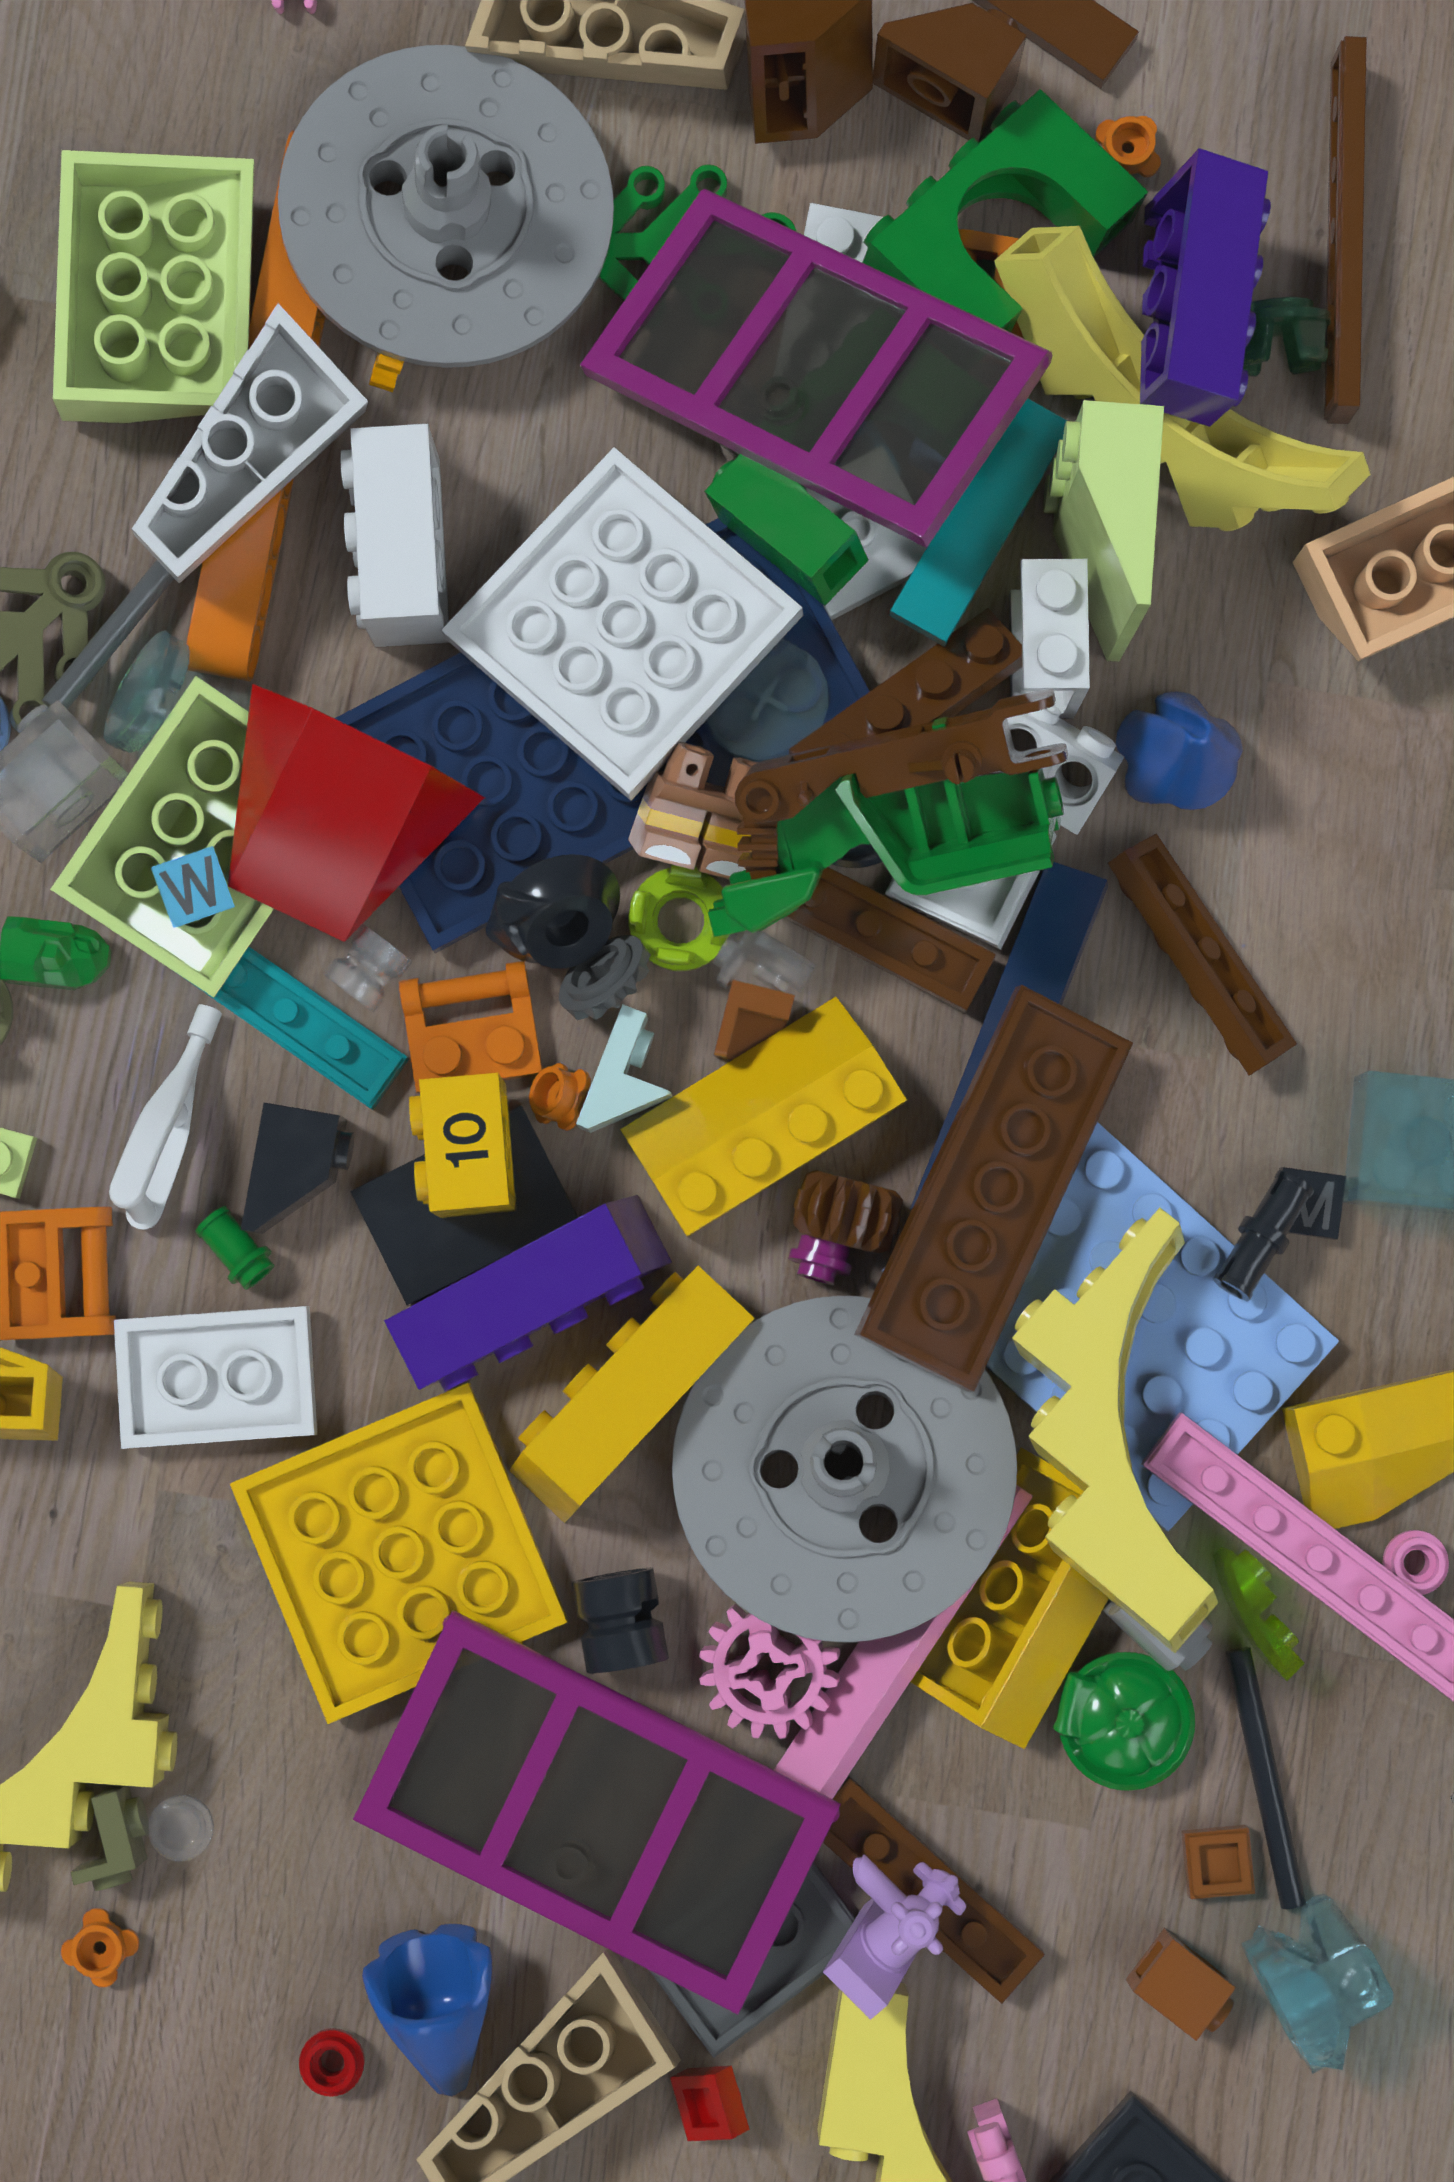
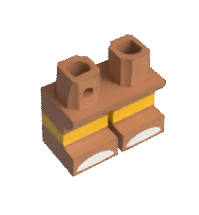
M679 742L673 749L666 763L665 770L656 772L647 784L628 838L637 854L641 857L692 870L696 866L700 872L730 879L731 874L734 872L746 870L745 867H738V859L743 852L752 851H738L737 844L742 836L751 835H737V827L743 820V816L735 805V792L746 772L758 762L743 758H733L725 786L714 785L706 782L714 755L701 747Z

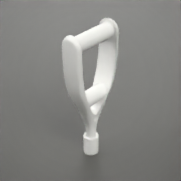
M198 1005L187 1032L190 1039L175 1068L142 1110L110 1184L109 1195L114 1205L126 1210L128 1222L137 1229L146 1230L158 1223L185 1151L190 1132L198 1066L205 1044L211 1043L222 1015L219 1010L208 1005Z

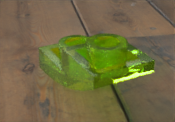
M1221 1547L1213 1555L1217 1576L1228 1606L1245 1637L1261 1659L1277 1676L1288 1681L1305 1662L1292 1650L1300 1642L1292 1631L1274 1614H1271L1265 1621L1259 1616L1278 1598L1265 1585L1273 1576L1248 1550L1244 1549L1237 1556L1232 1550Z

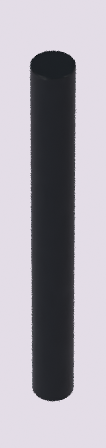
M1251 1647L1232 1649L1225 1653L1281 1909L1299 1908L1307 1903Z

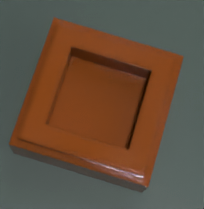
M1246 1825L1181 1830L1187 1895L1190 1899L1255 1894L1249 1828Z

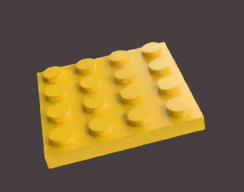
M470 1382L230 1483L327 1724L416 1687L443 1630V1621L453 1610L518 1643L568 1622L565 1610ZM464 1648L454 1670L478 1661L483 1657Z

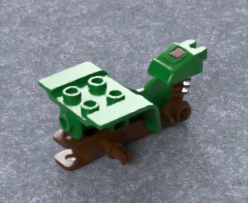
M1044 689L1000 699L990 709L951 718H940L925 724L768 759L754 764L741 779L735 792V805L743 816V820L737 827V835H751L742 836L737 844L738 851L752 852L742 853L738 859V867H745L746 870L731 874V885L724 886L721 891L723 899L714 901V908L708 911L714 937L747 930L751 933L760 932L796 911L802 904L811 899L823 870L842 858L851 848L860 844H871L896 883L905 892L913 895H928L1051 868L1054 861L1051 844L1053 833L1060 829V816L1064 815V808L1056 776L1045 778L1042 768L1065 762L1068 758L1067 745L1059 743L1022 752L1016 751L1013 746L1007 718L1054 706L1056 701L1054 689Z

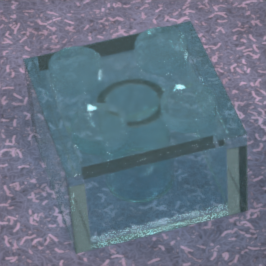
M1367 1071L1354 1077L1343 1203L1454 1214V1079Z

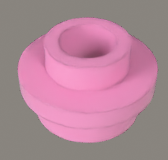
M1409 1530L1396 1535L1388 1543L1383 1554V1566L1418 1593L1425 1595L1433 1592L1443 1583L1448 1573L1449 1559L1445 1547L1435 1536L1420 1530ZM1413 1550L1420 1551L1425 1559L1423 1569L1417 1574H1409L1404 1567L1405 1556Z

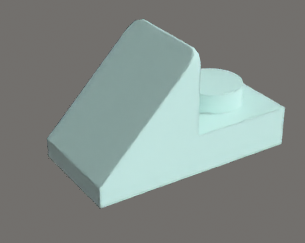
M622 1004L576 1122L579 1129L592 1133L672 1098V1092L627 1075L630 1065L642 1068L655 1033L645 1029L648 1021L647 1013Z

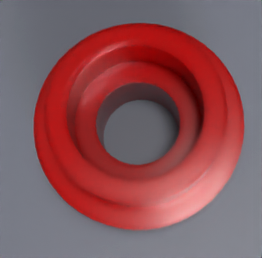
M337 2028L324 2029L312 2035L302 2048L299 2057V2070L305 2084L315 2093L329 2097L345 2094L354 2088L360 2080L365 2067V2055L359 2041L349 2032ZM328 2050L339 2052L344 2058V2068L336 2072L327 2070L321 2061L322 2054Z

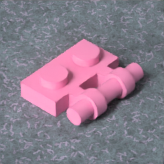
M997 2098L974 2106L973 2110L979 2127L969 2130L967 2133L983 2180L991 2182H1027Z

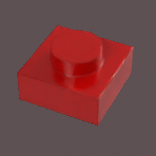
M732 2065L687 2068L670 2077L687 2141L730 2140L750 2130Z

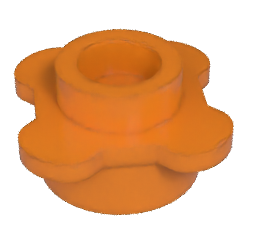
M1127 116L1116 121L1111 119L1104 120L1098 125L1095 133L1096 141L1130 174L1139 173L1146 178L1152 177L1158 172L1161 158L1154 152L1157 126L1151 118L1147 116ZM1124 144H1131L1134 151L1132 153H1125L1122 146Z
M556 1063L541 1070L535 1077L529 1092V1103L532 1111L535 1113L536 1120L542 1124H548L551 1121L557 1122L558 1127L565 1131L574 1128L587 1097V1091L591 1085L590 1074L582 1069H578L574 1073L569 1072L567 1066L561 1063Z
M93 1908L84 1914L81 1930L74 1938L68 1939L63 1943L61 1956L67 1965L74 1966L78 1972L90 1977L95 1986L108 1987L117 1980V1969L124 1959L133 1956L138 1951L140 1941L134 1930H123L110 1921L107 1910ZM101 1941L106 1945L104 1953L96 1952V1942Z

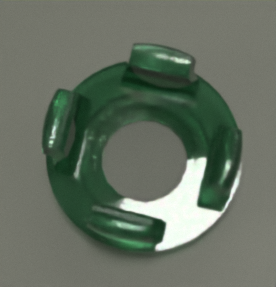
M1300 297L1269 298L1251 302L1250 311L1256 314V325L1252 338L1245 348L1243 369L1248 371L1249 376L1256 377L1260 374L1262 362H1267L1270 359L1272 339L1277 336H1283L1287 361L1292 374L1312 372L1321 368L1322 362H1325L1328 357V349L1325 348L1326 327L1331 324L1330 311L1314 307L1313 300Z

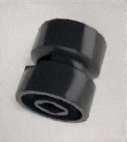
M653 1567L607 1573L572 1582L577 1618L587 1622L589 1629L581 1636L587 1673L595 1674L626 1670L669 1659L663 1622L652 1618L651 1613L659 1605Z

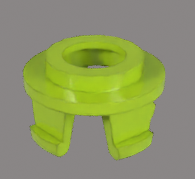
M671 864L670 868L658 871L647 878L637 891L634 892L631 899L628 916L631 935L639 938L651 954L650 962L667 970L690 971L707 965L722 952L731 935L714 937L708 911L714 908V901L723 899L721 894L723 887L709 874L700 872L696 866L692 870ZM675 898H686L694 901L701 908L704 915V926L701 933L696 939L688 943L677 944L669 941L661 934L658 927V915L661 908Z

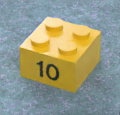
M488 1073L419 1079L420 1096L409 1097L412 1135H417L418 1140H424L425 1161L414 1163L417 1200L423 1201L424 1205L429 1204V1211L440 1218L517 1211L507 1086L500 1074Z

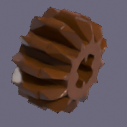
M815 1170L805 1174L801 1189L797 1191L793 1206L795 1208L793 1224L802 1234L880 1254L891 1249L894 1237L899 1233L903 1218L901 1216L903 1199L896 1191Z

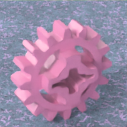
M735 1603L726 1611L732 1626L728 1627L723 1623L715 1622L708 1631L713 1639L719 1643L718 1646H704L700 1651L699 1658L713 1664V1669L706 1671L699 1678L700 1685H716L719 1691L709 1703V1706L714 1710L727 1704L733 1710L727 1724L732 1729L740 1724L743 1718L752 1721L751 1734L753 1738L760 1737L766 1724H773L779 1739L786 1738L789 1733L790 1720L792 1719L806 1730L813 1723L809 1707L812 1706L817 1710L825 1712L831 1703V1699L821 1688L837 1687L840 1682L841 1675L826 1669L827 1664L838 1660L840 1649L837 1647H823L822 1640L801 1636L798 1637L804 1644L795 1645L781 1636L778 1628L761 1621L750 1613L746 1614ZM749 1629L748 1641L750 1650L748 1653L736 1656L733 1660H728L734 1640L741 1633ZM764 1653L770 1654L772 1662H783L786 1665L782 1668L776 1680H771L768 1670L753 1668L759 1663ZM807 1673H812L808 1690L801 1698L791 1703L790 1683L792 1680L805 1677ZM745 1688L760 1698L762 1706L747 1700L737 1689Z

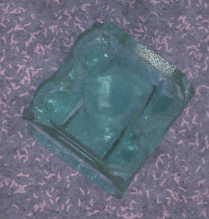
M1326 1894L1316 1895L1306 1901V1905L1302 1906L1299 1944L1293 1938L1281 1932L1271 1931L1261 1925H1258L1251 1939L1241 1943L1244 1954L1286 2036L1301 2060L1304 2059L1312 2074L1325 2067L1343 2070L1350 2028L1379 2016L1391 2005L1394 1996L1373 1952L1336 1902Z

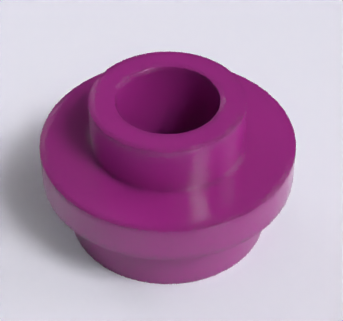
M801 1235L798 1248H791L788 1256L789 1260L800 1264L797 1275L823 1284L834 1285L836 1275L850 1276L852 1265L847 1263L850 1248L809 1235Z

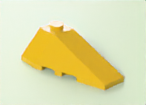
M1454 1369L1281 1408L1303 1504L1334 1529L1376 1520L1454 1472Z

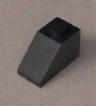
M263 1103L241 1230L263 1234L336 1183L338 1169L348 1170L353 1154L355 1134L354 1132L345 1131L347 1119L336 1114Z

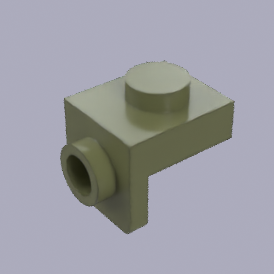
M119 1785L108 1788L91 1798L106 1857L84 1862L72 1870L70 1873L73 1885L92 1881L94 1891L122 1885L133 1880L131 1870L136 1869L148 1859L142 1836L149 1834L147 1812L141 1797L132 1798L129 1786Z

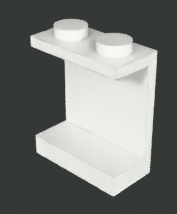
M1022 559L1021 590H1011L1009 594V631L1022 644V668L1010 675V697L1015 692L1021 695L1044 689H1054L1056 697L1055 706L1061 711L1059 718H1074L1090 688L1087 559Z

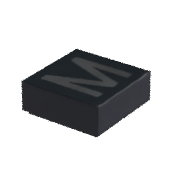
M1287 1167L1279 1168L1284 1173L1289 1172L1301 1178L1314 1190L1311 1198H1308L1288 1234L1337 1240L1340 1230L1346 1176Z

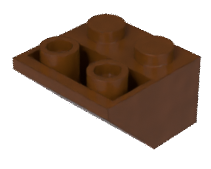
M744 0L748 87L755 144L818 138L873 89L872 0Z

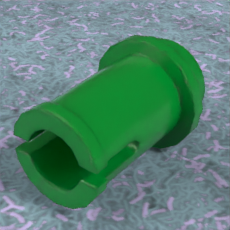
M227 1206L215 1210L195 1229L197 1236L205 1241L213 1253L230 1271L227 1279L231 1284L239 1282L247 1290L266 1277L275 1266L268 1258L271 1250L267 1246L259 1247L245 1230H241V1225L231 1215Z

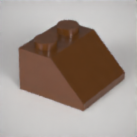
M974 3L883 24L877 34L873 84L967 140L975 138L980 143L1016 85L1027 35L1020 31L1018 24L1007 14L996 9L985 11Z

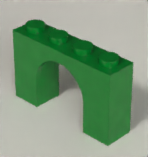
M1041 89L1022 105L1016 100L1009 103L993 121L990 130L993 132L980 143L975 138L968 140L953 156L948 165L950 170L937 181L933 176H929L913 191L906 202L908 208L901 215L894 219L888 214L879 220L863 241L868 249L862 263L1011 332L1023 307L998 285L966 251L958 230V215L963 210L977 202L994 198L1012 199L1026 203L1044 214L1056 227L1080 226L1093 258L1130 225L1149 191ZM927 327L923 333L967 375L988 356L930 327Z
M880 309L866 324L856 327L845 340L843 348L822 370L820 369L810 374L795 398L778 415L768 418L760 428L810 453L898 322ZM919 339L862 424L877 422L903 428L946 460L990 395V391ZM741 454L735 460L728 461L722 465L716 472L710 486L704 491L716 515L724 525L824 606L869 561L856 531L806 491L805 486Z

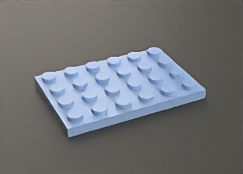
M1097 1122L986 1367L1036 1413L1051 1397L1057 1396L1061 1399L1066 1392L1020 1356L1012 1339L1017 1332L1014 1328L1017 1319L1030 1303L1036 1299L1044 1302L1054 1289L1075 1305L1079 1300L1077 1291L1082 1282L1095 1268L1101 1266L1106 1269L1122 1251L1119 1249L1122 1237L1137 1220L1144 1218L1148 1221L1159 1207L1180 1223L1185 1243L1159 1278L1136 1327L1125 1375L1124 1427L1133 1475L1147 1509L1157 1524L1165 1531H1169L1193 1504L1143 1467L1141 1463L1178 1413H1183L1238 1455L1336 1346L1339 1340L1265 1273L1254 1289L1253 1296L1249 1301H1245L1243 1298L1239 1299L1220 1288L1213 1278L1221 1270L1234 1245Z

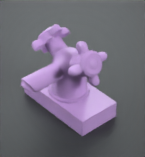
M865 1854L863 1857L855 1858L853 1863L855 1882L871 1899L863 1905L823 1973L870 2020L889 2004L916 1954L922 1948L926 1947L934 1955H939L943 1951V1945L935 1937L939 1927L938 1916L942 1913L943 1905L948 1906L957 1915H962L966 1909L965 1902L958 1896L960 1892L958 1878L955 1875H950L940 1869L932 1870L926 1863L920 1862L913 1871L922 1880L924 1888L917 1896H906Z

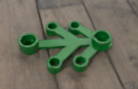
M710 164L698 167L691 175L690 185L642 233H619L639 209L649 210L656 208L665 197V180L658 169L652 166H641L630 174L628 186L613 200L612 234L608 253L598 277L621 300L625 301L638 280L618 260H644L650 265L700 193L697 188L700 181L706 178L716 180L720 184V188L715 193L726 198L727 177L722 169ZM642 180H652L658 185L656 192L649 196L640 195L635 190V187ZM775 212L762 214V216L797 232L793 222L785 215ZM713 231L694 258H752L758 266L772 270L782 268L787 259L776 254L764 252L761 247L728 231ZM688 267L673 289L692 306L693 317L698 325L705 329H717L723 326L730 314V301L727 294L718 287L709 286ZM714 299L722 304L723 309L716 316H706L699 309L700 305L705 300ZM667 300L664 301L659 313L653 317L645 330H656L665 323L668 315Z

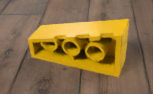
M699 1265L685 1279L675 1271L649 1299L658 1308L641 1325L633 1317L630 1318L606 1344L614 1352V1355L598 1371L588 1363L564 1388L562 1392L571 1399L554 1418L546 1410L542 1411L518 1437L526 1448L521 1452L509 1472L564 1523L754 1320V1317Z

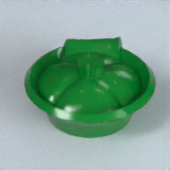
M1117 1652L1091 1661L1078 1672L1068 1671L1060 1699L1058 1716L1053 1729L1060 1734L1063 1747L1071 1762L1087 1778L1111 1789L1139 1790L1163 1781L1182 1764L1194 1738L1195 1711L1185 1684L1173 1670L1166 1671L1152 1657L1145 1654Z

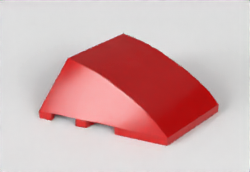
M252 684L228 887L345 942L485 797L431 765L331 716Z

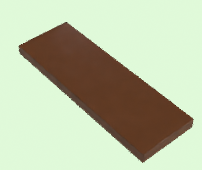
M1024 985L1015 987L854 1333L855 1336L967 1392L975 1391L1133 1042Z

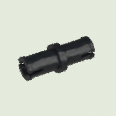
M1278 1170L1274 1176V1181L1253 1216H1245L1238 1227L1241 1236L1221 1270L1213 1278L1220 1288L1239 1299L1243 1298L1245 1301H1249L1252 1298L1254 1289L1275 1254L1282 1255L1290 1243L1286 1235L1308 1198H1311L1314 1193L1313 1188L1308 1183L1289 1172L1284 1173L1282 1170Z

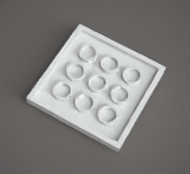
M613 447L441 631L447 641L628 799L632 800L653 778L655 773L667 763L676 745L679 742L685 743L799 621L803 616V609L796 601Z

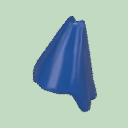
M1166 692L1155 698V714L1133 710L1124 718L1117 731L1116 746L1118 752L1124 756L1128 764L1125 774V789L1135 801L1149 804L1169 803L1184 810L1204 809L1223 798L1232 787L1237 777L1238 761L1243 752L1239 734L1226 720L1210 716L1195 696L1185 692Z
M443 1924L429 1934H422L414 1929L394 1935L379 1945L378 1951L380 1956L363 1968L362 1978L366 1994L389 2037L428 2084L438 2094L454 2096L465 2090L469 2083L486 2015L493 1967L490 1947L477 1942L476 1930L471 1926L463 1924Z

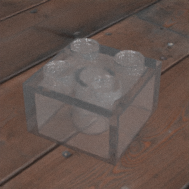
M58 699L50 707L45 704L40 705L28 713L17 727V731L20 734L0 751V830L14 845L40 863L107 804L129 774L90 730Z

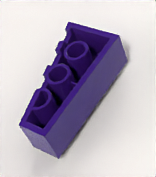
M1198 148L1145 206L1144 224L1155 227L1156 230L1154 241L1148 240L1144 246L1143 267L1155 270V274L1142 296V315L1152 317L1153 323L1149 326L1141 341L1140 404L1164 406V413L1210 427L1231 407H1237L1242 401L1249 379L1248 371L1243 369L1245 348L1252 338L1256 325V314L1250 311L1252 294L1263 270V257L1258 254L1260 234L1268 221L1271 209L1270 200L1265 198L1268 179L1267 170Z
M634 1195L605 1203L395 1314L384 1320L417 1388L420 1390L439 1382L444 1392L478 1376L479 1374L474 1366L475 1363L494 1354L500 1364L534 1346L529 1338L531 1334L550 1326L555 1335L589 1318L584 1307L606 1297L611 1306L644 1289L641 1278L672 1263L639 1196Z

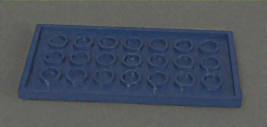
M717 518L705 525L796 601L803 609V616L685 742L706 749L714 755L706 782L724 787L733 758H743L759 763L764 760L789 755L791 747L870 691L823 604ZM461 652L335 718L431 765L485 797L399 886L434 953L485 928L499 884L505 881L511 882L528 867L551 857L569 854L589 856L607 864L634 849L628 838L647 784L632 800L628 799ZM666 764L660 770L664 771Z

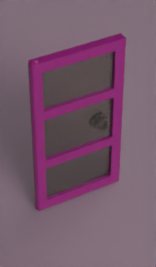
M703 189L580 366L587 377L927 548L1052 361V352L716 193Z
M453 1610L443 1621V1630L353 1820L738 2015L831 1824L839 1818L841 1803Z

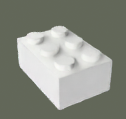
M414 424L350 428L352 449L341 450L344 489H349L351 505H355V512L344 514L346 548L348 552L353 553L354 566L358 567V576H348L347 581L351 615H356L358 629L367 630L375 647L450 643L444 638L441 631L449 622L440 459L429 425Z

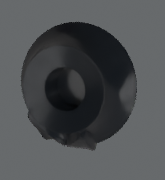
M569 854L542 860L522 871L511 882L505 881L499 884L485 928L486 935L491 941L501 946L509 955L521 961L539 963L545 967L555 969L579 965L597 954L610 936L612 923L620 904L618 880L607 865L589 856Z

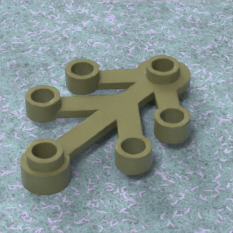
M61 553L51 559L45 569L0 567V592L41 596L25 612L0 611V672L17 656L18 700L11 708L10 722L18 733L25 736H34L41 733L51 719V710L42 702L44 698L43 631L61 614L64 656L59 660L54 669V679L57 682L64 673V665L72 663L88 644L87 613L96 608L105 593L106 582L102 569L96 561L83 553ZM68 575L77 577L83 584V592L78 595L67 593L62 587V578ZM24 705L36 707L41 713V723L33 726L24 723L20 718V707Z

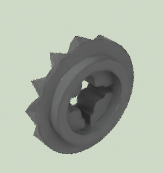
M620 935L609 938L602 949L592 958L569 968L559 990L560 1004L577 1021L589 1016L597 1019L602 1017L608 1008L612 1006L619 1008L621 1001L627 995L637 992L636 983L647 976L649 972L647 963L651 954L636 936Z

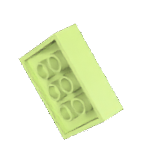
M62 150L53 401L62 421L132 423L206 415L209 408L213 406L232 377L233 371L246 351L249 350L254 159Z
M1083 400L1076 422L1066 421L1063 440H1059L1057 458L1053 457L1051 472L1050 475L1046 476L1043 512L1054 514L1053 535L1063 558L1087 559L1088 617L1106 660L1119 662L1151 605L1164 406Z
M195 676L50 890L212 997H215L274 908L228 887L235 905L234 908L173 928L152 873L151 867L213 846L228 886L249 712Z

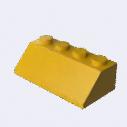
M834 997L620 1130L686 1237H689L898 1108L907 1099L872 1043L839 999Z
M1020 1448L1016 1455V1485L1033 1497L910 1682L978 1727L1025 1749L1109 1598L1053 1552L1045 1537L1051 1531L1048 1521L1056 1508L1070 1495H1074L1078 1499L1084 1491L1053 1465Z

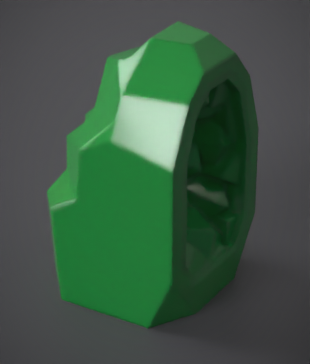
M7 916L1 932L0 979L9 984L77 990L95 983L106 972L111 962V949L97 931L83 925Z

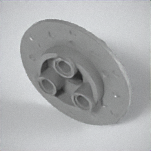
M425 45L405 48L383 54L344 74L314 101L299 122L283 159L278 190L279 223L283 244L289 262L301 286L312 302L333 324L362 345L400 361L431 367L453 368L489 364L512 357L548 338L569 320L590 294L603 268L613 226L614 205L609 169L601 146L580 111L565 94L532 69L504 56L468 52L465 46ZM499 171L506 174L511 180L502 186H494L490 184L489 177L486 174ZM447 178V185L445 187H439L434 182V180ZM392 181L401 185L402 191L396 195L386 196L379 194L373 188L381 182ZM448 265H460L470 274L464 279L453 281L442 277L439 271Z
M831 1296L796 1302L774 1310L749 1324L694 1383L678 1422L673 1447L672 1477L678 1515L692 1550L710 1578L741 1608L761 1621L801 1637L829 1642L870 1641L893 1636L925 1623L953 1605L973 1586L997 1552L1012 1513L1017 1483L1016 1448L1010 1419L1002 1397L987 1371L984 1370L975 1391L967 1392L855 1336L854 1333L871 1299L858 1296ZM871 1395H879L891 1403L894 1416L887 1426L882 1429L873 1430L866 1428L859 1422L856 1410L858 1404L864 1398ZM847 1447L852 1448L860 1454L863 1460L861 1473L858 1477L846 1476L843 1480L833 1478L825 1469L827 1456L830 1452L841 1455ZM777 1453H784L793 1457L798 1463L799 1468L795 1481L788 1487L781 1489L773 1488L766 1484L761 1473L766 1459ZM875 1506L889 1509L897 1520L895 1535L883 1543H874L867 1540L859 1528V1522L863 1513Z

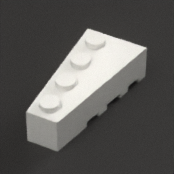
M279 303L268 317L265 326L250 349L246 351L233 371L232 377L198 425V429L180 457L177 458L132 527L134 536L179 584L366 412L368 400Z

